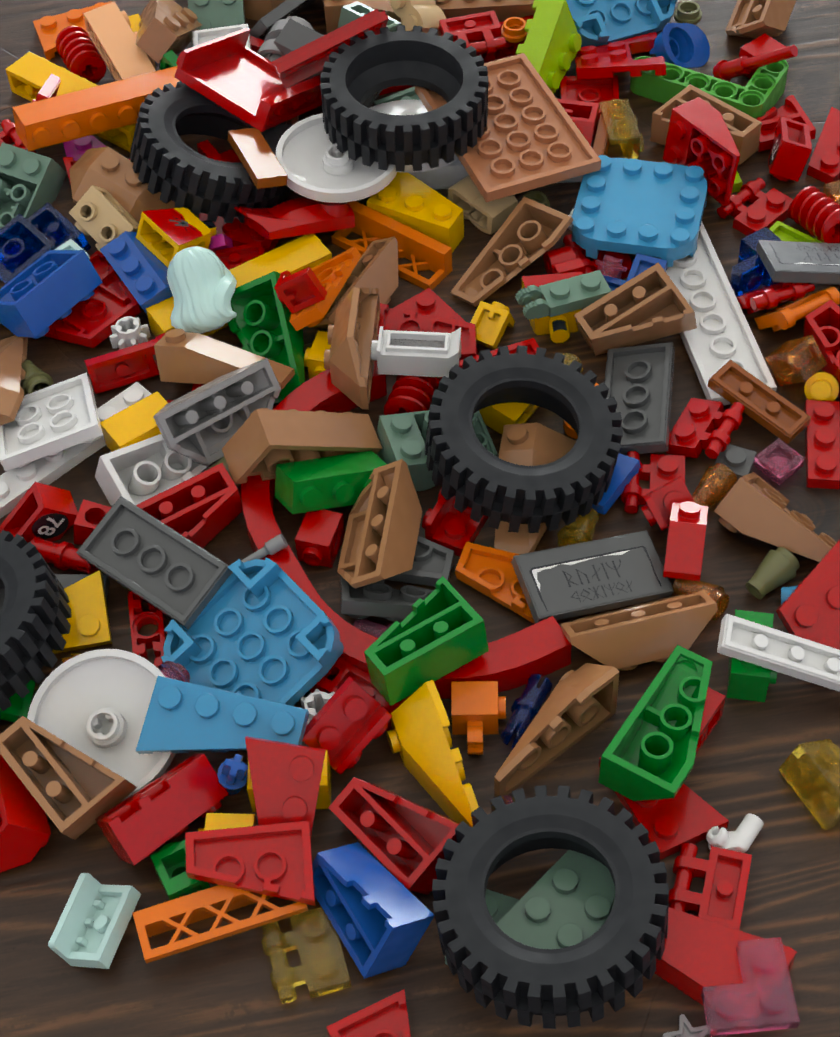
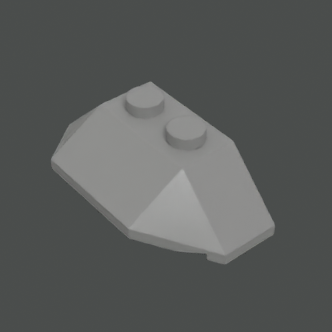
M268 358L222 375L166 404L153 417L168 449L202 465H209L224 457L222 448L250 417L253 411L260 408L273 409L275 399L278 398L281 388Z

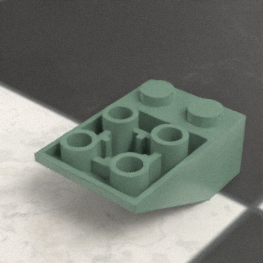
M3 142L0 146V236L18 242L55 201L67 172L50 157L31 151L28 152V150Z
M430 410L379 416L376 434L382 449L378 452V456L386 464L403 459L407 463L416 492L434 487L435 484L432 481L433 470L428 471L426 464L427 455H425ZM477 411L472 416L474 432L481 444L498 457L480 412Z

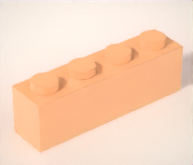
M115 1L84 13L86 32L115 81L156 71L155 61L136 45L138 32L133 33L130 28L131 24L127 13L124 10L120 11Z

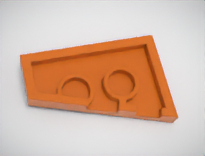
M112 1L100 2L94 6L72 9L66 13L44 16L41 19L34 20V28L46 59L50 60L55 57L54 52L57 51L55 41L57 35L64 28L75 25L86 31L84 13L109 4Z
M355 246L312 268V271L327 291L325 300L294 314L291 313L289 321L296 331L306 326L309 328L314 327L324 319L362 257Z
M466 542L455 569L456 578L535 624L511 563L513 557L520 554Z

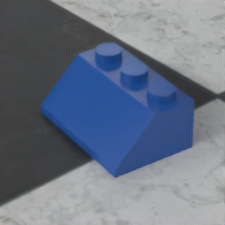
M125 231L102 247L100 251L147 314L146 308L173 296L167 280L168 268L136 238L137 232Z
M49 250L0 288V323L17 337L37 339L45 335L50 330L49 326L56 320H61L71 314V308L74 305L93 296L94 289L103 282L85 251Z

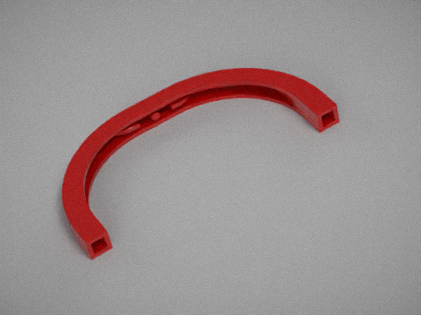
M377 360L374 361L370 402L387 395L386 375L378 374ZM327 369L301 384L288 394L273 410L296 409L298 411L313 412L323 410L325 412L343 413L359 406L332 384L330 369ZM260 475L248 476V481L241 484L242 509L253 553L264 547L265 542L281 533L273 514L275 479L262 481ZM289 545L274 555L269 554L261 560H265L267 557L277 563L332 620L340 633V641L344 646L343 653L339 658L369 673L364 651L378 638L361 631L345 621L323 601ZM551 616L514 634L489 642L488 652L436 680L434 683L441 699H451V682L498 681V693L511 690L570 665L572 645L563 634L562 628L555 618Z

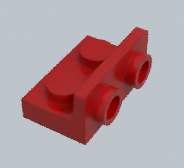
M441 487L436 505L433 509L429 508L423 517L422 528L425 529V539L453 550L454 555L460 557L466 542L474 543L488 517L483 515L479 523L470 519L472 508L467 507L462 513L454 508L456 496L446 500L441 494Z
M349 677L306 725L302 741L309 747L328 750L331 767L338 774H342L360 760L363 749L372 739H377L385 732L392 714Z

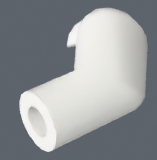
M748 813L736 831H727L724 827L720 829L718 826L712 827L706 835L708 847L711 849V846L745 853L763 828L764 823L758 816Z

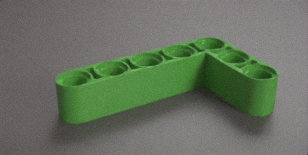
M640 56V57L635 58L634 60L645 59V58H652V57ZM786 60L759 67L744 87L665 62L667 75L655 76V70L642 71L641 77L630 78V90L636 95L665 104L691 84L756 119L764 116L766 111L774 107L784 93L789 65Z

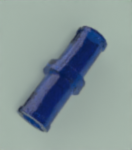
M532 674L521 697L513 702L511 706L512 715L500 735L501 740L506 745L509 744L513 734L516 733L517 735L511 746L512 748L515 747L541 709L548 693L552 689V683L547 677L544 678L538 689L537 684L542 675Z

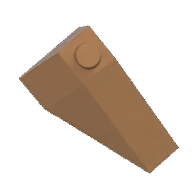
M523 197L451 290V295L476 307L480 301H484L553 247L574 221L573 218L527 197Z
M14 335L0 340V425L15 420L24 398V389L20 386V383L25 379L26 375L22 368V363L27 359L28 337H17Z
M754 472L740 477L714 510L715 513L721 516L719 522L731 532L736 533L740 531L747 536L777 547H783L788 551L818 562L837 543L832 537L823 532L817 535L813 531L816 528L813 521L803 513L801 514L795 510L790 511L786 507L790 501Z

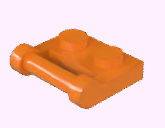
M835 287L805 294L802 299L790 301L754 319L759 330L772 327L773 332L781 329L787 330L795 326L796 321L804 319L806 315L829 300L839 305L840 293Z

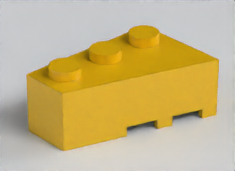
M397 172L388 186L370 196L367 200V207L452 247V253L464 238L463 209L408 172Z

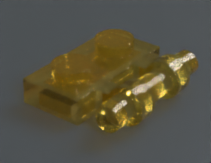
M322 907L291 916L290 920L293 928L291 932H281L278 921L262 926L264 933L261 941L265 955L270 957L273 969L270 973V979L273 989L278 990L281 1003L287 1004L297 999L295 986L306 983L311 998L352 987L338 934ZM298 949L302 965L290 967L286 952Z

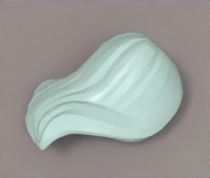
M192 246L177 252L167 269V280L174 298V307L170 317L171 325L175 329H183L185 332L200 334L223 327L225 323L230 322L231 319L237 316V313L231 307V300L236 289L237 280L210 249Z

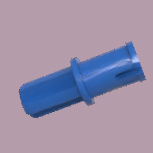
M235 754L234 758L231 759L226 758L218 768V781L222 787L226 788L229 793L228 795L239 793L247 783L248 765L242 761L243 756L240 754Z

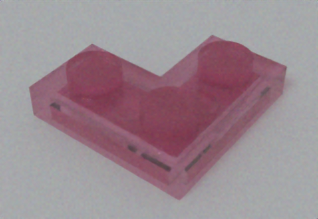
M781 937L738 941L736 950L743 983L702 988L701 996L709 1037L798 1028L800 1019Z

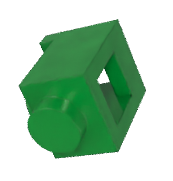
M185 840L166 844L157 853L150 855L169 901L210 888L208 882L188 878L186 873Z

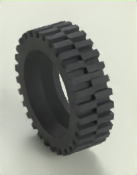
M405 25L397 26L396 32H390L388 27L380 28V34L375 35L370 30L364 32L363 40L358 36L351 38L350 46L343 43L338 47V53L332 52L330 54L329 62L325 61L323 72H321L323 123L326 134L329 133V140L332 144L337 143V149L342 154L348 151L350 159L356 161L362 156L363 165L371 167L375 161L378 162V169L387 170L390 164L395 165L396 171L404 172L405 165H413V171H420L424 163H428L430 168L439 167V159H443L446 163L454 161V152L459 156L466 154L467 146L473 148L477 144V137H482L484 127L487 125L488 70L487 66H484L482 56H476L477 50L474 47L466 48V41L459 38L453 42V34L445 32L441 37L438 36V29L430 28L428 33L422 32V26H414L413 31H405ZM401 85H412L430 89L442 96L447 104L435 110L415 115L385 114L363 105L374 93Z
M181 81L177 82L176 88L169 83L164 85L163 91L157 88L153 90L152 96L148 94L145 97L138 114L130 150V161L133 162L132 168L134 173H139V181L142 184L149 183L147 190L152 194L160 192L159 200L167 204L172 200L175 202L174 208H189L197 218H199L200 213L208 214L207 220L216 222L217 216H221L224 219V223H233L234 217H238L241 223H245L244 215L235 210V206L272 208L286 202L291 190L287 185L257 189L241 162H223L203 156L187 146L179 137L180 135L199 134L228 141L229 130L254 128L253 126ZM286 121L261 132L275 156L278 141L284 132L292 126V124H286Z
M517 345L516 354H510L508 346L498 347L497 356L493 357L489 349L481 351L478 362L471 355L463 360L462 368L456 364L450 369L449 378L443 376L439 382L438 390L435 389L432 403L430 404L425 455H427L426 464L428 471L433 470L432 481L435 486L442 484V496L446 500L456 496L454 508L461 513L467 507L472 508L470 519L478 523L483 515L490 517L488 527L498 529L500 521L509 523L508 532L518 533L520 524H528V533H539L541 523L546 524L548 531L558 529L560 518L568 526L576 521L578 513L584 517L590 513L592 504L598 505L602 500L603 493H606L620 451L623 437V428H620L622 417L621 412H616L618 404L615 398H607L609 388L604 382L595 386L597 375L591 370L582 375L580 373L582 364L578 361L573 360L568 366L564 364L565 355L558 352L555 353L553 359L545 357L547 349L537 347L536 354L532 355L527 354V346ZM508 402L532 404L560 416L575 430L578 438L573 448L562 458L554 462L537 466L513 464L493 455L481 444L474 432L472 416L477 411L495 404Z
M2 530L0 533V589H5V600L0 612V708L4 711L12 706L9 698L15 693L21 699L30 693L25 686L27 683L33 680L39 684L46 677L41 671L43 666L53 668L58 659L52 651H63L66 641L62 634H69L71 625L67 618H71L72 614L71 608L67 604L70 602L68 595L36 547L31 542L27 543L24 537L18 534L13 537L11 532Z
M543 785L535 786L536 797L526 799L522 788L512 791L513 803L506 805L501 795L490 800L492 812L488 815L481 807H478L471 813L473 827L471 828L462 821L455 828L457 842L448 838L443 846L445 860L438 858L435 867L437 880L433 879L432 885L433 908L443 955H446L451 973L453 975L458 973L460 986L467 994L474 988L476 1002L485 1009L494 1000L497 1016L507 1020L511 1010L515 1009L518 1014V1022L521 1025L531 1027L533 1015H541L543 1028L556 1029L555 1016L567 1015L568 1028L581 1026V1012L588 1011L592 1022L603 1019L604 1003L609 1002L615 1012L625 1006V990L635 998L643 990V976L651 980L656 972V959H662L665 950V938L667 939L669 888L665 863L660 862V850L656 842L649 843L648 830L642 823L633 828V815L625 808L615 816L614 801L603 797L600 804L596 806L593 804V792L581 789L579 798L574 799L571 798L570 786L558 785L557 796H547V787ZM540 849H566L590 856L606 866L615 886V900L611 913L597 932L576 945L560 949H539L524 945L506 935L496 925L488 911L485 894L490 875L505 862L521 854Z

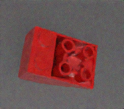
M697 97L672 109L663 160L671 164L696 165L703 168L704 177L707 180V193L723 206H728L740 153L721 113L706 101Z

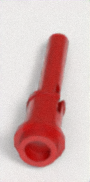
M791 45L751 58L742 56L731 61L721 60L714 66L713 75L716 78L730 82L732 78L750 74L752 69L796 57L798 49L795 45Z

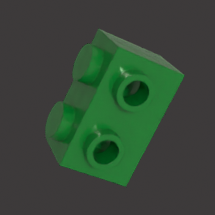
M735 609L734 616L773 628L774 614ZM729 657L726 698L765 702L768 685L776 684L778 672Z

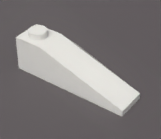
M162 434L100 456L95 478L110 505L113 506L120 496L137 505L200 474L209 465H202L168 449Z

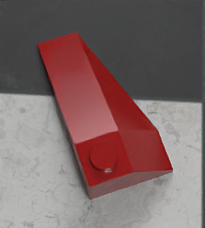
M0 754L1 873L31 862L40 848L47 844L51 835V828L45 811Z

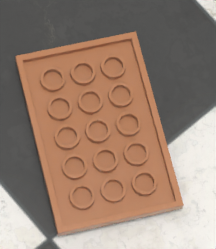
M524 53L484 63L488 70L487 125L484 127L482 137H477V144L473 148L467 146V153L463 156L458 154L456 156L486 202L600 170L601 159ZM415 86V92L428 112L447 104L446 100L438 93L424 87Z

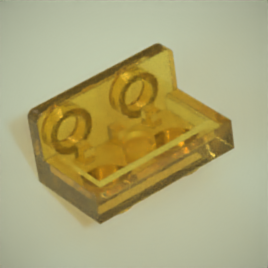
M614 99L600 102L599 110L610 144H620L624 158L639 160V153L644 151L643 135L639 133L637 117L633 115L629 100Z
M830 739L800 743L780 766L779 771L824 830L832 829L840 820V748L832 743Z

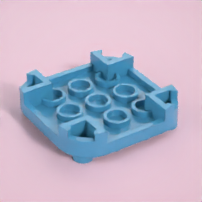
M566 0L577 32L582 39L581 47L599 46L652 32H659L670 22L677 0Z
M599 155L598 157L601 159L600 170L583 175L572 214L574 220L572 222V242H576L577 245L585 249L587 257L594 259L598 258L600 250L635 255L639 253L651 257H659L667 261L668 267H673V261L685 258L688 255L693 257L697 250V241L707 199V180L704 177L703 168L696 165L685 166L667 162L609 158L605 155Z
M267 557L265 560L254 559L247 562H242L238 559L228 566L233 573L226 579L189 629L178 624L174 619L170 621L164 629L168 634L163 646L164 656L161 659L165 667L180 681L294 706L329 672L337 659L342 655L344 646L340 641V633L326 613L310 599L277 563Z

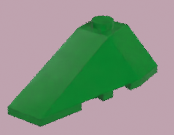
M273 271L235 289L231 300V307L237 313V316L228 322V326L233 333L237 334L243 345V350L294 368L295 375L281 389L278 398L275 399L274 404L278 405L288 394L305 382L303 328L296 331L290 323L291 312L285 304L280 302L274 289L281 273Z
M679 645L676 646L602 754L598 783L633 801L669 799L676 796L694 766L712 661Z

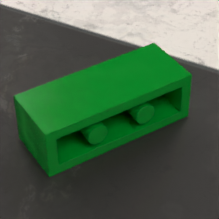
M371 450L276 464L275 497L291 514L354 505L360 493L371 482L369 477L373 470L386 465V463Z

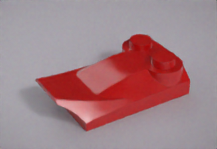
M301 197L283 202L272 208L238 206L234 208L244 215L246 226L268 240L355 228V215L349 202L329 203Z

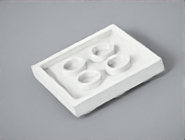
M87 372L24 395L15 420L0 425V463L5 471L25 467L32 461L46 456L57 455L64 449L80 443H89L96 437L103 435L92 384Z

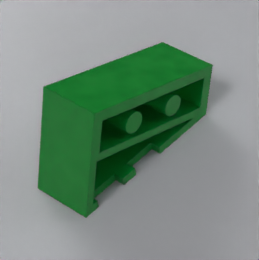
M444 576L435 583L436 589L424 600L419 598L412 605L413 611L401 623L395 621L364 651L371 683L390 706L412 695L425 682L430 680L435 682L489 651L483 618Z

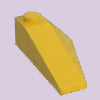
M433 680L425 682L391 713L392 730L386 731L387 739L392 753H400L404 766L446 815L458 823L464 821L472 828L471 813L479 806L471 784H462V781L466 780L462 764L463 759L459 748L450 749L452 747V739L448 727L451 724Z

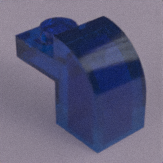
M767 227L741 239L738 264L732 267L730 280L731 287L736 296L753 291L761 284L767 287L780 283L772 281L756 251L758 240L781 241Z

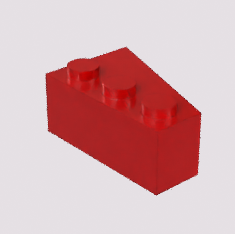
M223 463L136 505L201 548H204L243 511L238 488Z
M195 753L95 820L119 859L135 866L150 856L166 841L172 840L184 833L189 828L188 825L199 816L204 818L206 813H213L222 806L220 800L229 793L219 783L217 774L205 754Z
M356 777L352 778L328 807L409 891L426 895L432 891L433 879L437 880L435 871L438 858L445 860L443 846L448 838L457 842L455 828L460 823Z

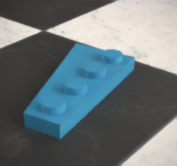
M158 676L136 752L139 754H153V752L189 753V751H211L214 753L247 750L246 736L301 745L310 713L308 709Z

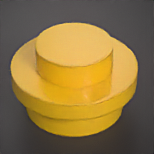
M817 372L807 379L804 392L808 400L834 401L839 394V383L832 374Z

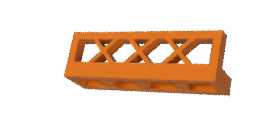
M357 201L349 202L355 215V228L338 230L331 236L333 244L345 250L355 246L361 255L367 250L372 241L395 236L398 241V258H406L411 261L409 264H398V276L424 290L427 288L433 290L453 271L452 247ZM354 232L362 236L363 239L349 240L345 237ZM431 270L435 274L430 279L419 275L418 271Z
M217 885L132 912L144 960L147 964L308 911L307 904L296 902L284 907H278L267 901L272 896ZM250 904H257L250 918L239 921L227 914L229 911ZM263 907L270 910L268 912L260 914ZM213 916L217 917L207 932L198 934L187 928L189 924ZM223 920L230 923L228 925L220 927ZM173 929L176 930L169 944L151 949L149 937ZM182 934L189 936L188 938L179 940Z

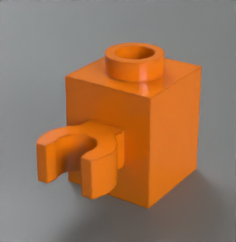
M498 681L451 682L452 735H467L468 755H483V735L499 734L498 719H506V696H498Z

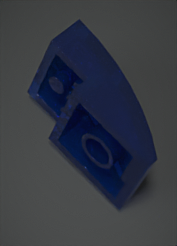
M47 202L28 219L18 214L0 229V280L7 284L47 251L56 249L70 239L76 242L85 252L91 246L84 234Z

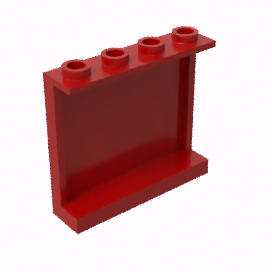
M249 28L185 49L177 58L176 64L178 67L174 78L261 132L322 105L321 74L285 89L272 62L246 46L251 31Z

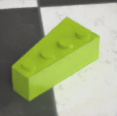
M534 0L532 9L535 11L533 19H527L524 30L528 33L524 44L518 45L516 55L524 53L551 92L555 94L561 80L581 48L582 39L577 32L566 0Z

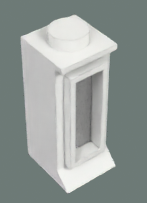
M380 326L378 340H372L371 360H377L378 374L446 376L449 378L450 369L456 364L459 366V358H461V327L452 333L383 330V326Z

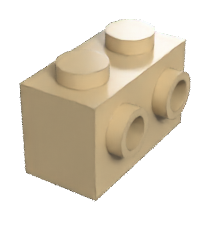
M92 185L69 212L76 220L74 223L76 228L86 236L90 235L97 242L95 247L99 251L125 231L137 232L139 223L106 189Z

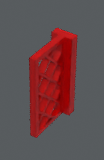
M376 9L272 61L284 88L287 89L322 72L325 61L329 62L330 54L332 52L338 53V47L343 43L350 46L351 38L358 36L363 40L364 32L370 30L375 35L380 34V28L386 27L389 19L385 10L379 12Z

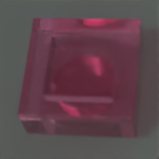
M778 438L755 456L753 465L780 485L803 467L805 458Z

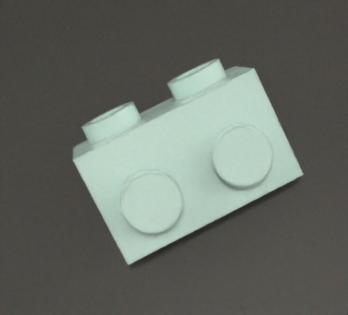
M81 873L48 942L49 948L71 966L109 969L141 893L133 886L101 884L91 874Z

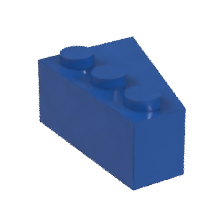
M359 842L318 852L313 861L315 897L363 978L365 979L405 966L435 915Z

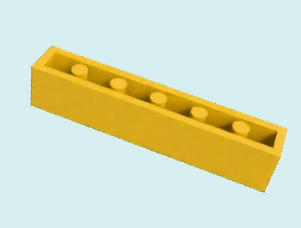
M30 51L5 69L11 91L31 102L33 99H36L38 92L50 74L60 77L61 80L56 96L98 86L86 78L80 77L66 68L60 67ZM136 124L95 135L130 152Z
M307 234L236 266L229 271L237 280V288L273 271L282 273L288 270L292 275L309 266L312 269L331 259L332 253L315 234ZM173 296L146 308L150 328L155 337L175 329L171 325L170 319L174 307ZM225 323L224 326L219 329H215L210 332H205L202 334L205 336L213 334L216 331L227 327L228 323Z

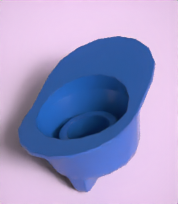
M668 23L655 38L654 48L649 51V54L656 57L664 56L665 62L684 68H698L704 66L708 61L710 45L706 35L696 25L690 23Z

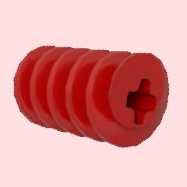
M74 25L64 28L57 35L55 44L66 67L70 72L84 77L94 84L99 82L106 73V64L90 37L79 26Z
M814 186L802 189L790 203L788 217L821 242L840 243V204L827 197L826 194L820 192Z
M398 375L384 406V414L391 415L429 410L435 389H438L442 377Z

